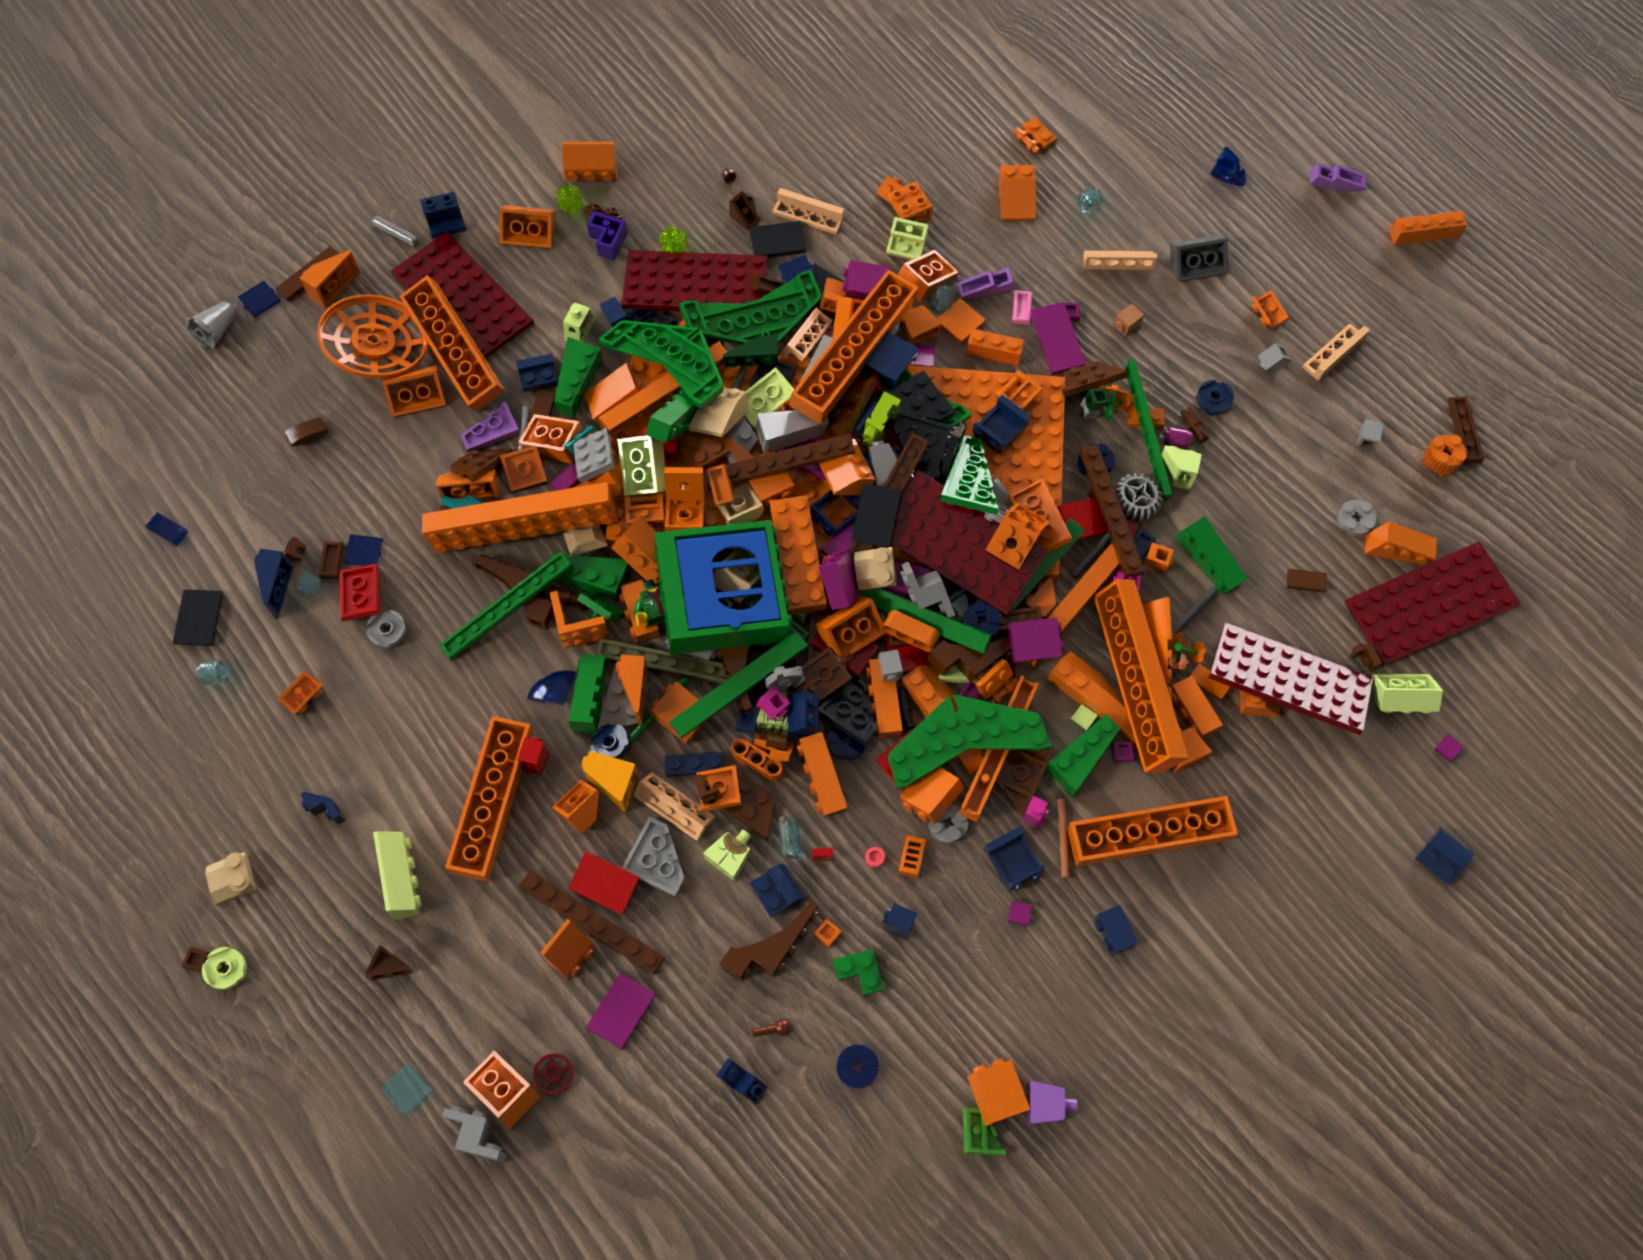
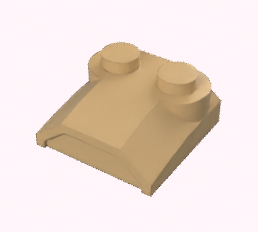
M748 482L732 489L735 502L718 506L726 519L727 525L752 522L760 518L764 511L762 503Z
M600 525L563 531L570 556L607 547Z
M893 547L854 552L859 591L897 586Z
M232 853L226 859L206 867L209 891L215 905L256 892L247 853Z

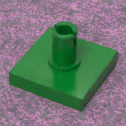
M580 593L577 599L593 610L587 620L604 616L607 620H622L625 616L622 610L596 593Z

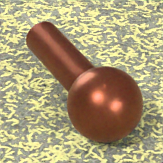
M780 1019L775 1025L753 1028L752 1036L758 1037L774 1033L786 1036L791 1031V1024L786 1019Z

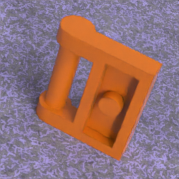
M1017 371L1013 378L993 396L997 401L1003 394L1022 410H1025L1042 392L1043 388L1021 371ZM1018 382L1023 383L1010 397L1006 396Z
M663 492L624 496L627 527L639 516L649 524L665 523ZM657 501V503L631 506L633 503Z

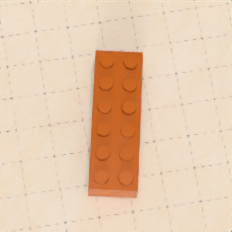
M807 495L769 501L772 523L776 529L775 540L779 546L778 558L782 563L783 572L781 575L782 579L785 580L786 586L784 592L789 602L788 614L793 616L826 610L827 603L819 569L820 564Z

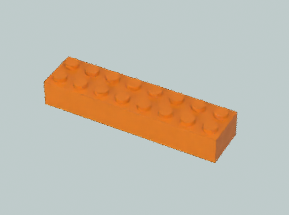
M427 275L399 296L464 401L471 409L478 412L506 392L437 282Z
M495 716L491 717L445 869L450 874L485 882L490 881L522 773V768L517 758L524 738H531L534 733L530 724Z
M1228 796L1070 822L1067 827L1076 867L1228 842L1238 835Z

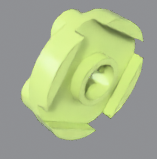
M229 947L213 950L207 956L208 959L202 966L203 979L217 990L231 989L246 977L247 965L244 956L237 950ZM224 963L229 966L226 973L219 971Z

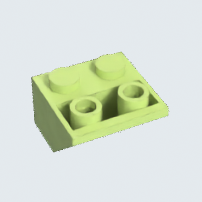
M1165 445L1161 455L1171 486L1190 490L1198 474L1202 454L1196 453L1193 450L1187 451L1176 446Z

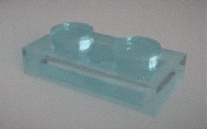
M779 817L781 857L801 858L798 818Z

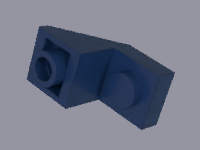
M308 792L301 793L303 798L301 804L306 812L310 811L315 816L324 811L329 820L333 819L337 824L345 821L337 804L331 798Z
M729 1058L716 1075L726 1085L755 1105L768 1088L756 1076L745 1071Z

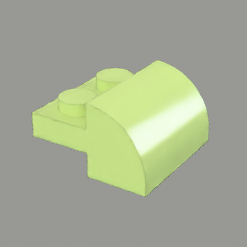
M895 217L886 254L908 260L922 256L928 233V224Z

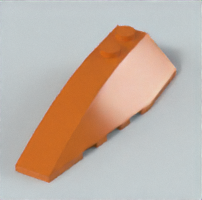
M1169 597L1142 604L1172 702V688L1168 687L1172 678V670L1168 669L1170 658H1172V650H1168L1169 640H1172Z
M1070 651L1052 669L1048 681L1077 703L1098 715L1097 718L1101 719L1107 714L1120 727L1118 733L1128 741H1133V744L1137 747L1123 698L1100 672Z
M931 664L917 667L902 677L901 687L907 689L908 696L925 718L949 695L954 711L958 712L953 699L954 691L947 683L939 681V673ZM973 749L956 756V759L971 777L978 771L983 756L980 749Z

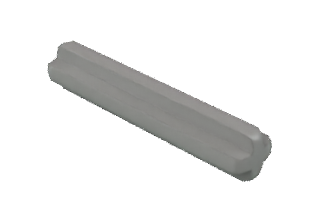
M375 216L372 219L374 226L412 246H415L418 242L417 236L379 216Z

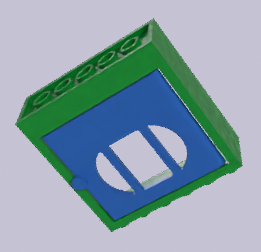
M771 520L655 533V555L670 655L781 642L790 634L792 618L791 614H787L789 602L788 597H784V591L786 590L785 580L781 579V573L783 572L781 561L778 562L779 546L775 544L776 529L772 527ZM729 548L745 549L756 557L712 562L717 554ZM750 565L759 566L762 588L716 592L712 570ZM762 595L761 600L756 605L744 610L730 609L718 601L720 599Z

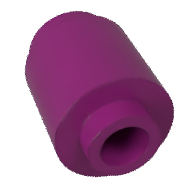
M1169 427L1168 430H1165L1163 440L1166 441V445L1184 448L1185 446H1190L1192 432H1188L1187 429Z

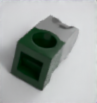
M1106 388L1090 389L1081 402L1080 408L1084 413L1085 420H1092L1098 417L1101 409L1111 403Z

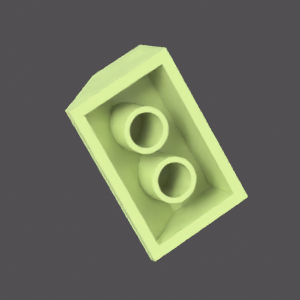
M650 436L618 439L624 496L665 492L663 442Z
M1372 674L1374 700L1380 711L1385 713H1392L1393 711L1412 713L1413 711L1432 713L1440 711L1443 690L1430 674Z

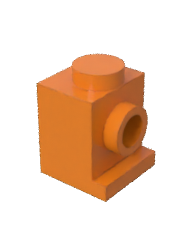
M1152 542L1143 566H1149L1166 572L1167 568H1171L1175 558L1172 557L1174 550Z

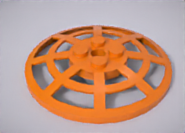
M356 295L341 299L326 309L318 323V343L327 359L343 371L364 378L383 379L405 374L421 363L428 350V342L423 334L422 338L411 340L408 330L403 326L409 318L414 321L404 303L385 296ZM368 304V313L356 314L349 318L341 311L353 305ZM376 304L396 309L402 312L403 315L398 320H395L387 315L376 313ZM335 314L342 321L337 327L335 335L323 333L326 323ZM369 319V323L358 327L353 323L358 320ZM376 319L388 322L392 325L389 328H387L381 324H376ZM346 327L352 331L351 339L340 337ZM399 329L404 335L405 340L396 341L393 333ZM323 340L334 342L338 353L343 358L336 360L325 348ZM375 340L377 341V343H371L369 341ZM340 344L351 345L354 352L347 355ZM423 344L418 359L413 363L405 361L410 354L412 346ZM406 347L405 352L400 358L393 354L395 348ZM359 357L369 359L370 365L361 364L355 361V359ZM388 358L393 361V363L378 366V360ZM351 363L359 368L371 370V372L356 370L344 364ZM397 365L405 367L397 371L378 373V370L390 369Z

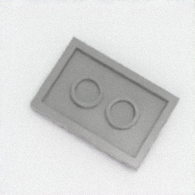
M607 428L573 443L577 478L581 483L615 468L611 438Z

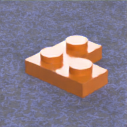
M1127 392V397L1131 400V405L1128 406L1127 427H1141L1132 394ZM1149 408L1154 428H1164V409Z
M757 734L754 746L762 751L770 750L769 757L774 758L775 761H789L795 750L796 742L787 740L784 750L766 747L767 735Z

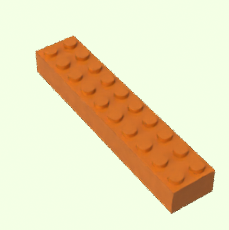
M887 270L791 393L789 406L821 425L864 369V363L886 333L893 331L915 302L919 287Z
M608 482L425 513L422 514V534L435 553L456 549L461 550L467 547L618 522L617 501Z
M1116 579L1093 597L1144 772L1163 773L1188 759V755L1135 580Z

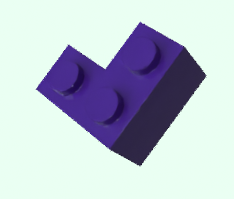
M593 211L587 223L589 237L597 239L598 256L615 261L628 234L626 221Z

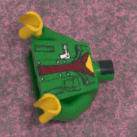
M653 579L643 583L645 591L640 593V598L635 603L633 613L636 618V626H639L640 622H644L645 627L648 628L665 622L660 586L656 587Z

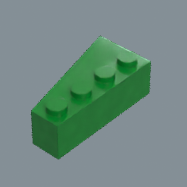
M570 337L567 338L555 396L557 412L575 417L585 397L584 393L588 391L603 361L601 348Z
M681 389L680 395L676 394L673 396L672 400L674 401H668L663 408H660L650 417L645 435L667 443L690 432L689 425L698 407L694 405Z
M1206 516L1175 535V538L1222 594L1247 580V577Z
M551 554L549 560H550L552 557H554L556 554ZM566 555L574 567L554 582L589 593H596L601 597L618 602L619 594L622 593L620 586L626 584L631 572V566L624 559Z
M582 654L581 661L578 660V676L574 683L575 691L569 716V727L572 728L574 734L594 735L597 731L607 668L605 656Z
M1106 714L1048 763L1046 770L1072 798L1110 746L1120 727Z

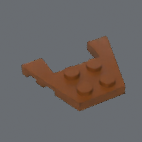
M694 432L680 440L684 467H701L705 469L729 454H732L736 462L753 458L749 452L727 434L719 437Z

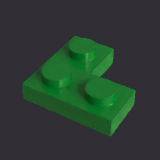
M873 949L833 959L838 981L858 976L863 996L884 991Z

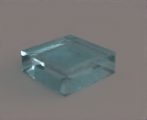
M306 571L294 586L312 597L323 582Z

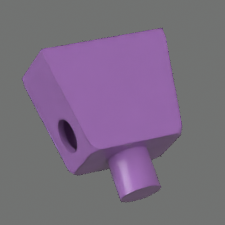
M1035 1081L1028 1083L1029 1126L1062 1122L1065 1120V1112H1077V1099H1066L1064 1088Z

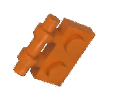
M1036 117L1024 123L1022 131L1018 127L1013 131L1017 136L1016 138L1020 142L1023 141L1027 145L1026 148L1035 154L1040 152V148L1044 151L1057 141V137Z
M1002 659L975 685L982 698L987 700L990 697L987 702L1000 704L1002 698L1014 690L1018 681L1015 678L1009 681L1014 674L1008 662Z

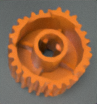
M1448 434L1435 437L1426 448L1425 456L1422 458L1425 464L1424 467L1431 468V471H1434V473L1438 472V475L1441 477L1443 475L1444 477L1450 476L1452 472L1457 471L1467 457V451H1465L1466 448L1462 444L1461 437L1458 435L1449 436Z

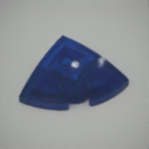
M1225 146L1219 154L1210 175L1236 186H1244L1246 183V173L1244 168L1240 171L1239 158Z
M568 670L557 671L540 679L531 688L527 699L545 704L546 702L564 705L576 672Z

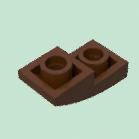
M589 204L583 210V213L591 216L593 211L617 219L623 218V215L619 214V211L614 207L602 209L597 204Z
M319 417L290 428L285 432V436L291 447L310 443V438L327 435L328 428L322 418Z

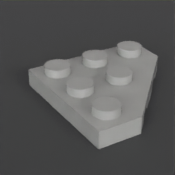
M649 816L622 868L641 876L640 881L676 898L685 880L668 826Z

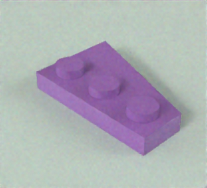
M505 401L501 404V408L489 413L485 420L481 423L477 422L460 436L467 452L519 434V430Z

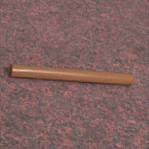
M1061 798L1057 799L1061 876L1063 879L1070 878L1066 807L1065 799Z

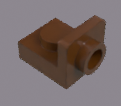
M1362 643L1355 646L1349 655L1351 659L1361 656L1362 663L1368 668L1369 672L1377 670L1382 664L1372 643L1367 645Z
M701 774L693 776L704 805L714 804L723 798L719 788L711 789L708 780H703Z

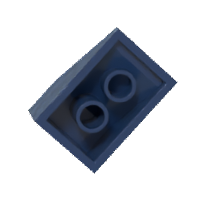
M260 549L258 555L255 556L254 565L263 604L274 618L279 619L293 566L282 551Z

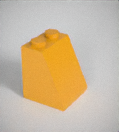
M589 751L588 756H584L581 765L587 781L621 811L626 812L639 777L636 765Z

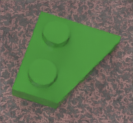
M977 1108L963 1109L964 1153L1005 1156L1006 1151L1000 1146L996 1137L998 1134L993 1125L985 1126L980 1110Z

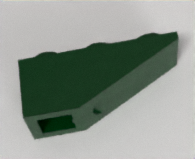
M777 335L758 336L723 354L724 367L778 364Z

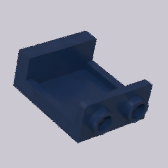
M455 192L420 199L432 239L438 238L445 232L451 235L466 231Z
M887 332L864 363V374L869 377L873 374L879 375L880 383L892 389L899 385V379L911 362L917 360L919 349L915 345L901 340L897 335Z
M1002 394L998 398L996 406L980 422L976 421L974 423L972 433H974L976 438L982 439L987 443L990 449L1001 454L1026 429L1031 416Z
M1021 826L986 844L984 848L986 855L1008 891L1012 889L1015 891L1020 890L1026 885L1025 882L1030 879L1032 881L1038 880L1043 876L1042 873L1045 870V866L1040 865L1023 837L1024 831Z

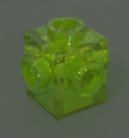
M566 182L555 193L558 207L570 215L582 205L580 191L576 186H571Z
M666 226L664 233H661L659 237L662 251L682 253L687 243L686 231Z

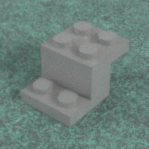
M909 562L901 564L903 571H900L906 587H910L907 590L913 605L917 604L919 609L938 603L941 612H946L948 618L955 616L946 589L937 571L915 578Z
M452 1106L451 1110L444 1108L443 1118L462 1124L455 1146L456 1150L502 1163L505 1162L507 1154L501 1152L502 1148L488 1143L494 1125L489 1120V1116L473 1111L472 1115L468 1114L469 1111L456 1106Z

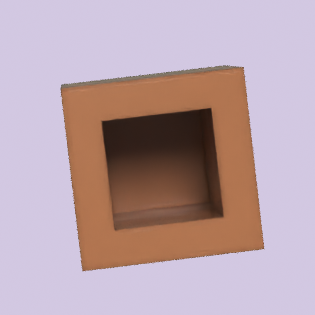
M1131 304L1116 315L1114 326L1119 332L1127 336L1141 325L1144 314Z

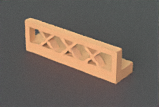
M782 188L777 193L778 201L772 211L773 215L792 221H801V224L837 235L844 220V208ZM783 205L788 207L789 210L783 212L779 210V207ZM801 211L805 215L798 217L795 215V212ZM817 216L821 220L818 222H814L810 218ZM832 221L837 224L835 228L827 226L826 223Z
M1084 251L1083 253L1084 269L1153 270L1157 260V253L1153 251Z
M815 308L779 356L785 360L791 352L803 361L832 320ZM817 317L826 324H819ZM811 328H816L817 333H812ZM804 337H808L810 343L805 342ZM795 346L802 347L803 353L796 349Z
M1347 325L1310 358L1302 368L1319 381L1365 340L1370 329L1363 326L1360 330H1357L1353 325ZM1350 331L1354 335L1351 338H1346V332ZM1335 342L1343 343L1339 349L1334 348ZM1323 353H1331L1328 359H1323ZM1312 363H1320L1317 370H1314L1310 365Z
M653 772L639 782L633 795L696 841L701 838L705 828L716 817L709 811L702 812L699 804ZM652 780V781L655 782L657 785H653V784H651L649 781ZM666 793H670L674 797L668 796ZM682 804H686L690 808H686ZM698 815H702L706 820L704 821Z

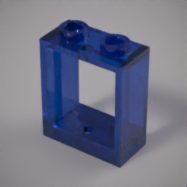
M832 490L828 491L810 506L811 519L815 523H819L828 536L831 535L834 538L848 526L852 527L855 524L861 495H842L857 511L836 528L821 513L823 509L841 496L834 495Z

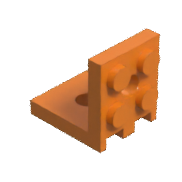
M665 467V531L704 527L705 492L703 468ZM682 515H689L686 518L681 517Z
M1016 503L1005 514L986 551L1019 570L1037 538L1050 522ZM1008 538L1016 539L1017 546L1015 548L1007 544Z
M550 592L558 632L564 649L573 646L582 647L589 642H599L600 638H609L604 616L567 625L558 592Z

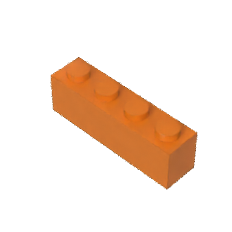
M1463 211L1399 218L1394 221L1389 233L1394 245L1458 238L1461 237L1468 224Z
M870 659L869 666L865 667L866 678H870L871 682L868 685L869 696L873 697L871 705L873 714H875L876 721L874 723L878 739L902 737L903 730L896 681H883L878 659Z
M820 732L799 739V745L796 746L800 757H804L805 764H803V769L806 776L810 775L812 782L809 783L812 795L816 794L818 801L815 804L818 813H822L823 817L846 810L847 805L823 733Z

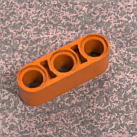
M896 610L890 611L882 625V629L889 635L926 652H930L940 637V632L935 628Z
M737 739L732 743V756L736 761L769 781L776 782L782 778L783 769L781 762L775 761L774 758L769 757V754L744 739ZM739 747L746 749L743 753L736 752V749ZM755 757L762 759L760 763L752 762ZM776 767L779 771L772 774L769 772V769Z

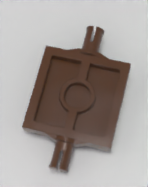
M828 647L801 667L805 684L798 688L796 692L810 690L818 694L819 700L823 701L852 680L845 664L854 659V656L849 652L840 658Z

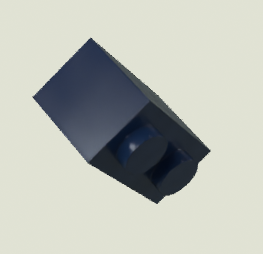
M807 690L788 695V701L790 702L788 706V733L801 738L818 733L819 695Z
M894 903L892 908H887L884 915V931L907 941L917 913Z
M1121 905L1097 914L1095 917L1096 921H1094L1095 927L1099 933H1102L1104 947L1107 952L1110 951L1112 956L1134 948L1138 944Z

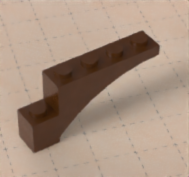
M474 554L471 559L475 569L498 579L510 590L532 574L520 566L512 567L504 561L498 560L497 562L491 560L486 555L479 556ZM543 590L523 606L527 612L526 618L528 623L547 630L554 615V610L550 599L541 598Z
M751 646L716 650L718 658H722L724 661L722 668L725 676L729 675L731 678L747 666ZM748 692L736 699L739 711L743 710L745 716L752 713L751 702Z
M1010 637L989 643L984 654L964 645L949 644L944 640L929 652L926 659L941 676L946 672L951 673L958 668L970 682L976 678L980 680L987 673L986 671L990 668L992 669L1002 658L1008 659L1012 656Z
M811 900L789 925L767 939L740 948H733L731 946L720 962V968L740 981L750 975L753 970L752 964L772 977L776 973L780 974L786 964L784 960L787 956L791 957L797 948L795 943L799 938L803 939L806 935L808 923L810 921L814 922L819 914V911H817L818 904Z

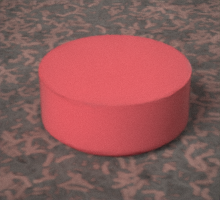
M879 847L868 849L865 855V861L871 868L881 867L886 858L884 851Z

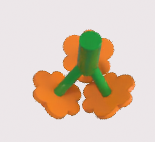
M1118 384L1111 385V387L1103 385L1095 388H1106L1108 395L1113 392L1111 403L1106 409L1105 419L1107 420L1112 419L1114 408L1117 411H1126L1128 406L1131 405V400L1127 397L1126 391H1123L1122 387Z
M1172 634V640H1169L1168 646L1169 650H1172L1173 653L1172 658H1170L1171 669H1178L1180 671L1186 669L1189 661L1184 653H1188L1193 663H1202L1207 653L1204 643L1198 642L1197 644H1192L1191 649H1186L1185 646L1188 642L1184 634Z

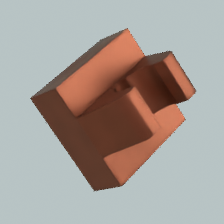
M294 536L288 540L284 554L288 560H301L303 555L299 554L296 550L304 551L306 545Z

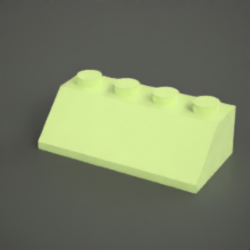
M373 832L386 912L395 920L419 915V908L422 907L420 896L416 894L418 880L416 876H413L412 869L415 868L413 856L410 857L409 849H412L410 838L406 837L403 832Z

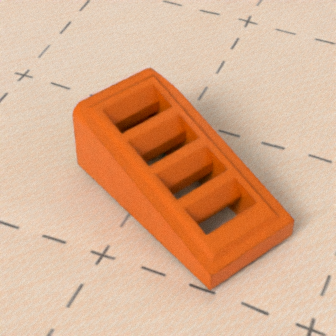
M906 835L898 871L899 875L918 879L926 839ZM909 841L921 844V846H911L909 845ZM907 849L919 851V855L909 853ZM906 856L916 858L918 860L916 862L912 860H907L905 858ZM904 863L914 865L916 869L905 867Z

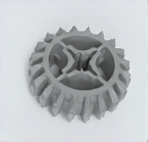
M1135 472L1132 476L1128 474L1125 478L1122 477L1116 483L1115 492L1122 511L1125 513V518L1131 516L1132 521L1135 518H1138L1139 521L1143 520V518L1148 520L1150 516H1155L1157 511L1160 510L1163 502V492L1160 491V486H1155L1156 480L1151 481L1150 476L1145 478L1143 473L1138 476Z

